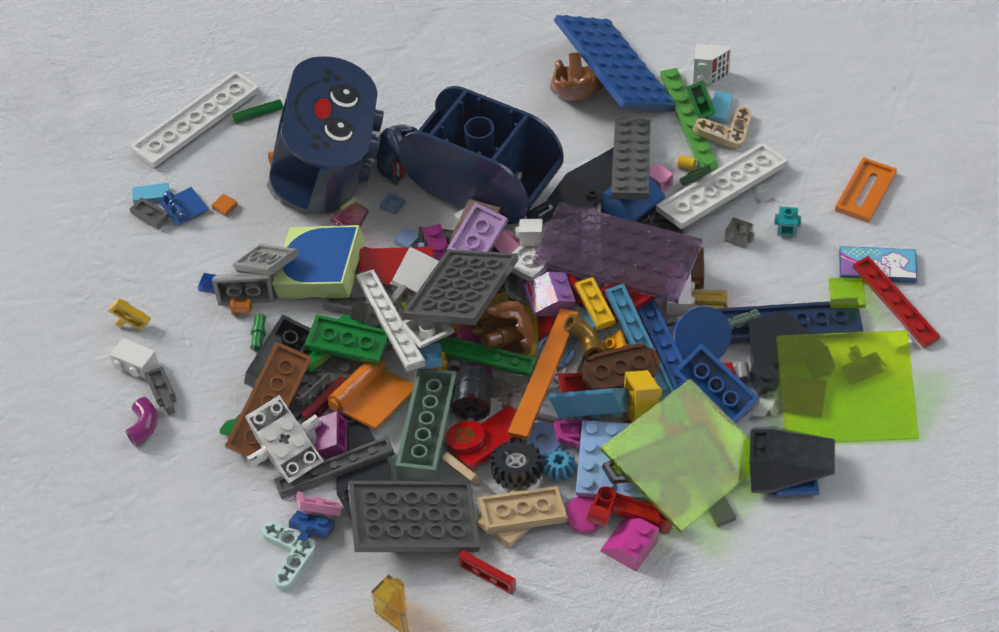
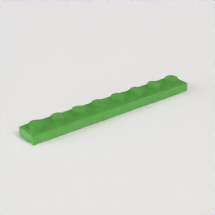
M673 68L660 71V77L666 92L673 97L672 101L676 104L674 111L693 157L696 158L698 168L710 165L711 172L715 171L719 166L708 140L693 131V126L698 116L678 69Z

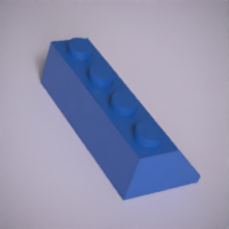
M702 343L673 371L731 427L744 418L759 403V397Z

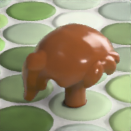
M580 52L568 54L569 67L564 66L561 60H556V68L550 85L553 94L567 101H585L604 88V85L589 66L582 67Z
M507 301L487 307L485 313L488 315L484 319L483 325L471 329L473 335L483 336V344L487 349L499 345L502 350L527 356L531 353L534 341V327L529 315L524 311L523 305L519 302Z

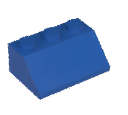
M649 175V200L611 199L610 187L602 193L603 213L635 222L663 201L665 195Z

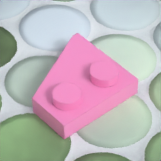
M297 491V504L299 510H302L303 513L310 515L314 514V512L322 513L323 516L333 518L334 515L340 516L342 508L339 502L314 496V499L303 497L304 492Z

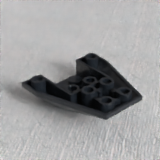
M776 426L753 427L750 434L749 458L751 493H772L835 474V439Z

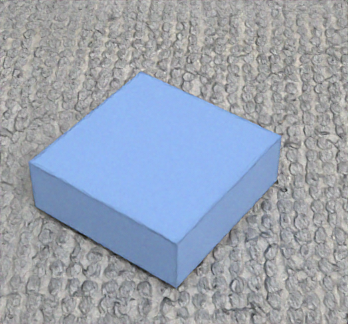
M404 228L394 238V244L400 247H413L420 240V235Z

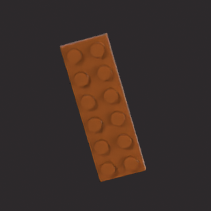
M279 342L275 343L225 444L226 449L245 457L261 449L245 416L279 395L289 408L312 361L311 356Z

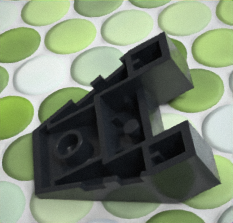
M785 310L748 321L750 375L757 396L767 394L768 391L773 392L777 390L780 381L775 371L776 368L805 361L812 379L832 374L835 364L829 349Z

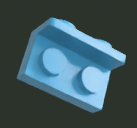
M432 343L421 349L417 346L426 365L418 369L443 367L441 343Z

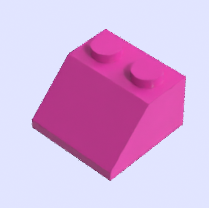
M641 518L622 520L601 548V552L637 571L657 544L659 528Z

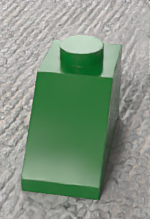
M703 80L686 87L698 118H706L716 113L711 96Z

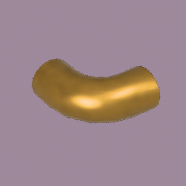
M575 314L569 315L563 324V330L579 341L584 349L585 358L588 359L591 355L604 352L602 342L596 331Z

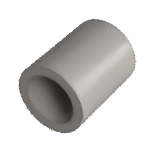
M747 362L737 363L735 365L736 376L744 384L751 381L749 364Z

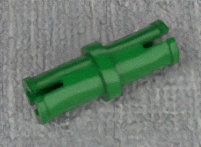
M256 313L254 315V326L251 329L252 340L250 349L255 352H259L263 345V338L266 336L265 323L267 316L263 313Z

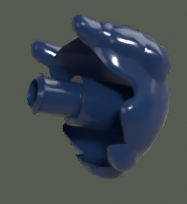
M405 124L385 128L379 135L380 144L376 156V167L384 178L390 180L395 185L399 183V176L393 175L392 163L400 159V142L408 133L418 131L416 127Z

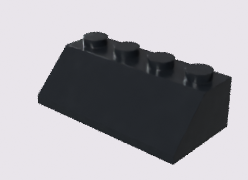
M282 314L246 370L244 384L254 388L276 342L304 353L306 350L304 344L311 328Z

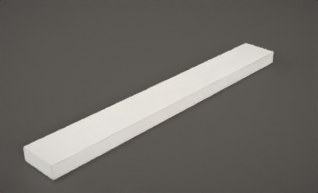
M374 269L357 274V282L406 371L409 372L426 366L425 360L415 342L401 327L400 322H402V319Z

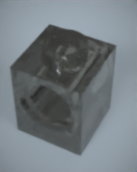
M733 217L725 229V242L745 249L748 243H752L754 240V224Z

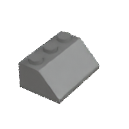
M244 273L216 275L212 278L218 305L230 304L231 298L236 300L251 298L252 303L274 302L275 290L272 286L273 275Z

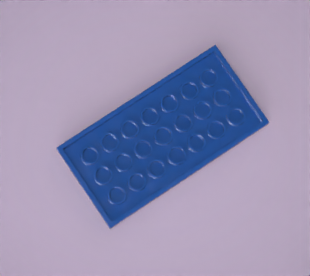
M556 15L554 22L577 52L581 53V57L621 108L675 110L676 104L672 101L673 97L666 92L664 86L658 82L655 75L650 72L646 67L647 65L642 62L638 54L630 47L629 42L614 27L611 20L606 18L596 19L594 17Z

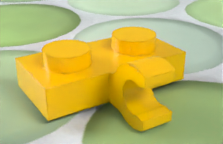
M120 298L113 302L108 309L110 313L118 317L114 324L120 328L128 323L140 331L149 324L151 319L143 311L136 309Z

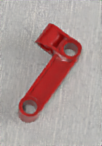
M603 486L599 488L594 502L591 504L586 521L604 527L607 525L611 513L627 519L641 518L658 527L659 533L665 534L672 529L675 512L670 507H658L617 493L611 487Z

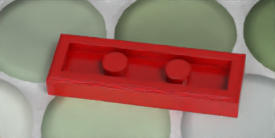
M464 550L458 555L461 568L513 595L516 591V578Z

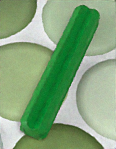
M277 99L232 114L235 123H239L283 109V103L281 99Z

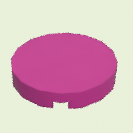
M578 496L567 504L565 510L568 521L566 523L575 532L589 534L602 527L586 521L595 497Z

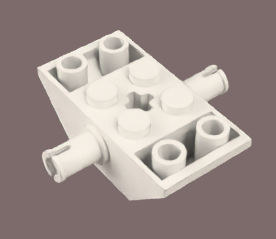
M279 395L245 416L256 440L261 446V449L246 457L248 462H251L250 465L253 468L268 458L280 475L290 484L324 462L307 437V433L321 426V422L319 419L317 420L318 417L316 415H313L301 424L298 423ZM281 439H287L288 443H280Z

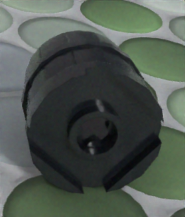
M469 365L463 367L457 373L451 404L452 413L456 417L466 421L468 418L480 421L489 416L492 383L491 376L485 368Z

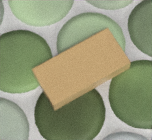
M446 452L442 456L447 465L468 481H471L473 485L477 487L481 482V479L449 453Z

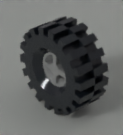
M515 439V442L511 443L508 440L506 445L503 443L499 444V449L495 447L493 453H491L492 477L498 485L501 483V487L506 488L509 486V490H514V487H518V490H523L522 486L529 488L531 487V482L536 484L537 478L540 479L542 473L541 452L539 453L538 447L535 448L533 443L528 445L526 440H523L521 443L519 439Z

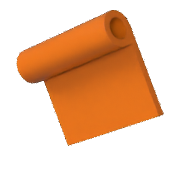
M383 359L380 366L364 363L328 397V405L332 410L338 411L376 430L412 395L414 383L387 371L386 363Z

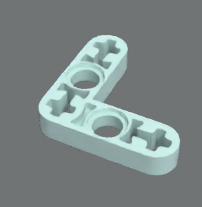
M269 521L262 527L264 539L290 552L274 576L276 588L280 591H287L293 587L316 553L315 542L311 538H308L306 542L298 540L300 533L277 522ZM288 536L295 538L289 544L284 543L283 540ZM308 546H310V549H305V551L303 552V547L307 548ZM297 560L301 562L297 568L289 566L292 561ZM287 577L288 581L280 582V579L284 580Z

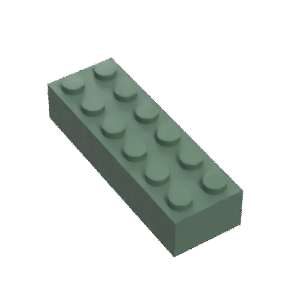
M429 368L417 370L395 465L397 479L438 481L442 456L446 445V432L449 430L452 416L451 404L457 371Z

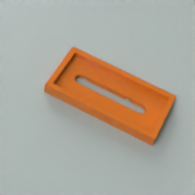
M863 157L838 200L835 211L870 223L897 173V168ZM875 175L877 178L863 204L856 206L855 203L869 177Z

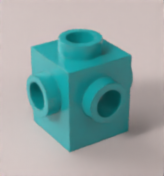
M779 206V214H775L774 225H778L777 236L796 237L797 227H801V216L798 215V208Z

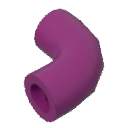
M147 397L138 398L133 403L132 411L137 415L138 420L133 426L125 430L128 439L135 447L149 438L157 426L158 413Z

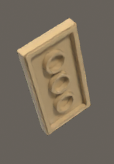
M558 486L478 497V506L486 534L566 523L568 521Z

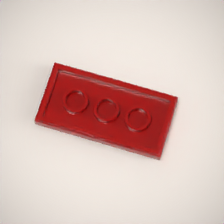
M410 247L361 248L359 274L374 269L382 285L391 286L389 284L393 281ZM412 247L434 258V247Z
M508 405L481 423L485 430L486 439H484V444L478 450L462 454V452L458 451L457 453L452 452L446 446L448 452L473 471L491 458V453H493L495 447L499 449V444L503 443L506 445L508 440L513 443L515 439H520L508 435L517 410Z

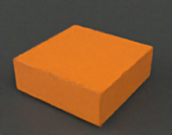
M222 194L212 204V209L227 216L238 204L233 198Z

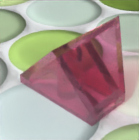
M355 201L338 214L330 217L329 220L335 226L359 225L361 227L369 210Z

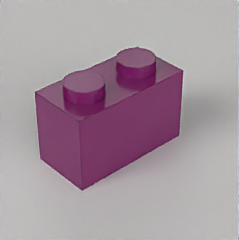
M337 411L318 417L317 420H320L321 426L315 428V449L319 455L326 460L347 452V420Z

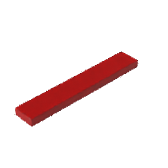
M869 256L853 264V269L924 349L940 340V335Z

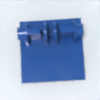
M192 187L175 195L172 192L165 191L163 193V201L159 202L163 209L169 213L176 226L209 210Z

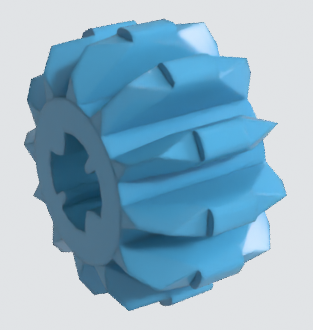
M561 448L558 451L551 449L550 454L545 453L542 460L543 474L548 475L549 480L555 478L557 483L560 479L566 482L567 477H573L576 469L574 455H570L568 450L562 452Z

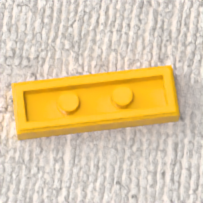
M591 277L575 283V287L597 331L615 325L616 320L595 279Z

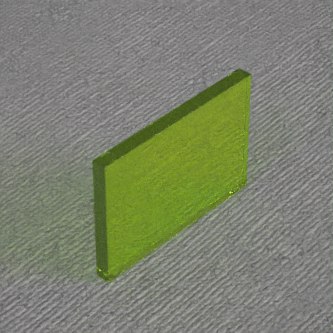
M862 278L828 279L831 307L866 308L864 281Z

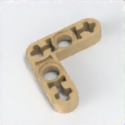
M739 106L733 115L730 128L704 118H699L693 126V131L697 135L732 149H739L745 140L752 112L746 106ZM735 125H740L743 130L737 129ZM715 131L721 132L723 136L716 135Z

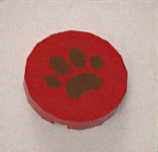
M468 420L451 426L446 432L445 439L448 448L452 452L457 453L458 451L462 452V454H468L482 447L486 434L480 423Z

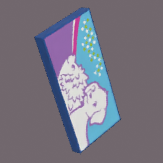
M839 247V278L842 280H863L853 269V264L869 256L892 282H917L916 249Z

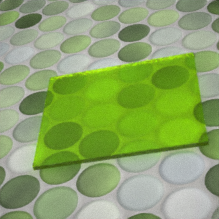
M908 330L777 336L784 428L835 439V443L919 439Z
M691 379L687 380L600 447V450L679 532H682L750 476V438Z

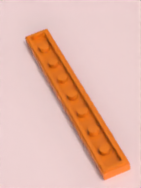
M560 308L509 428V436L528 440L571 337V334L563 330V324L569 315L575 314L579 316V312Z

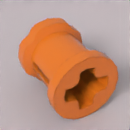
M231 298V314H251V298H247V300Z

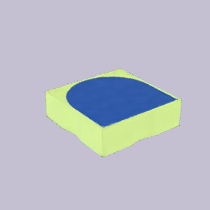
M360 226L290 227L284 247L297 249L299 255L275 273L272 286L278 298H349L355 279L356 266L360 261V249L365 244V238Z

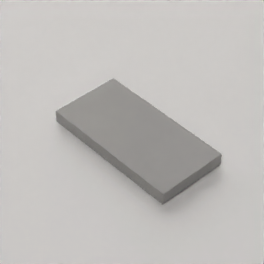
M259 244L232 265L235 270L271 276L296 258L299 253L297 249Z

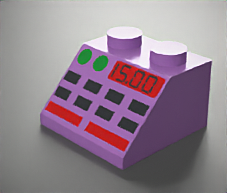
M547 272L523 286L533 316H557L560 308L572 310L576 302L566 272Z

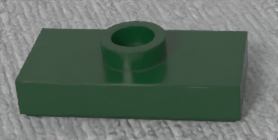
M710 165L690 171L681 177L679 181L682 185L694 183L710 173L712 169Z

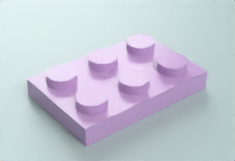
M475 202L447 250L490 252L507 224L508 218Z

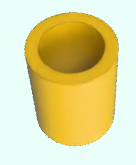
M679 155L677 167L694 170L696 158Z

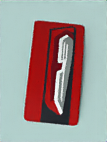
M400 159L392 163L393 175L399 176V180L405 177L406 171Z

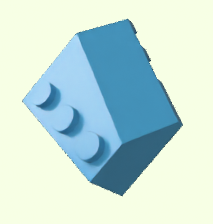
M628 388L548 394L558 418L574 417V420L586 419V416L592 415V419L604 418V414H611V417H623V412H630Z

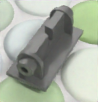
M329 373L317 374L308 382V386L311 388L304 386L295 394L294 400L297 403L302 402L304 410L332 384Z

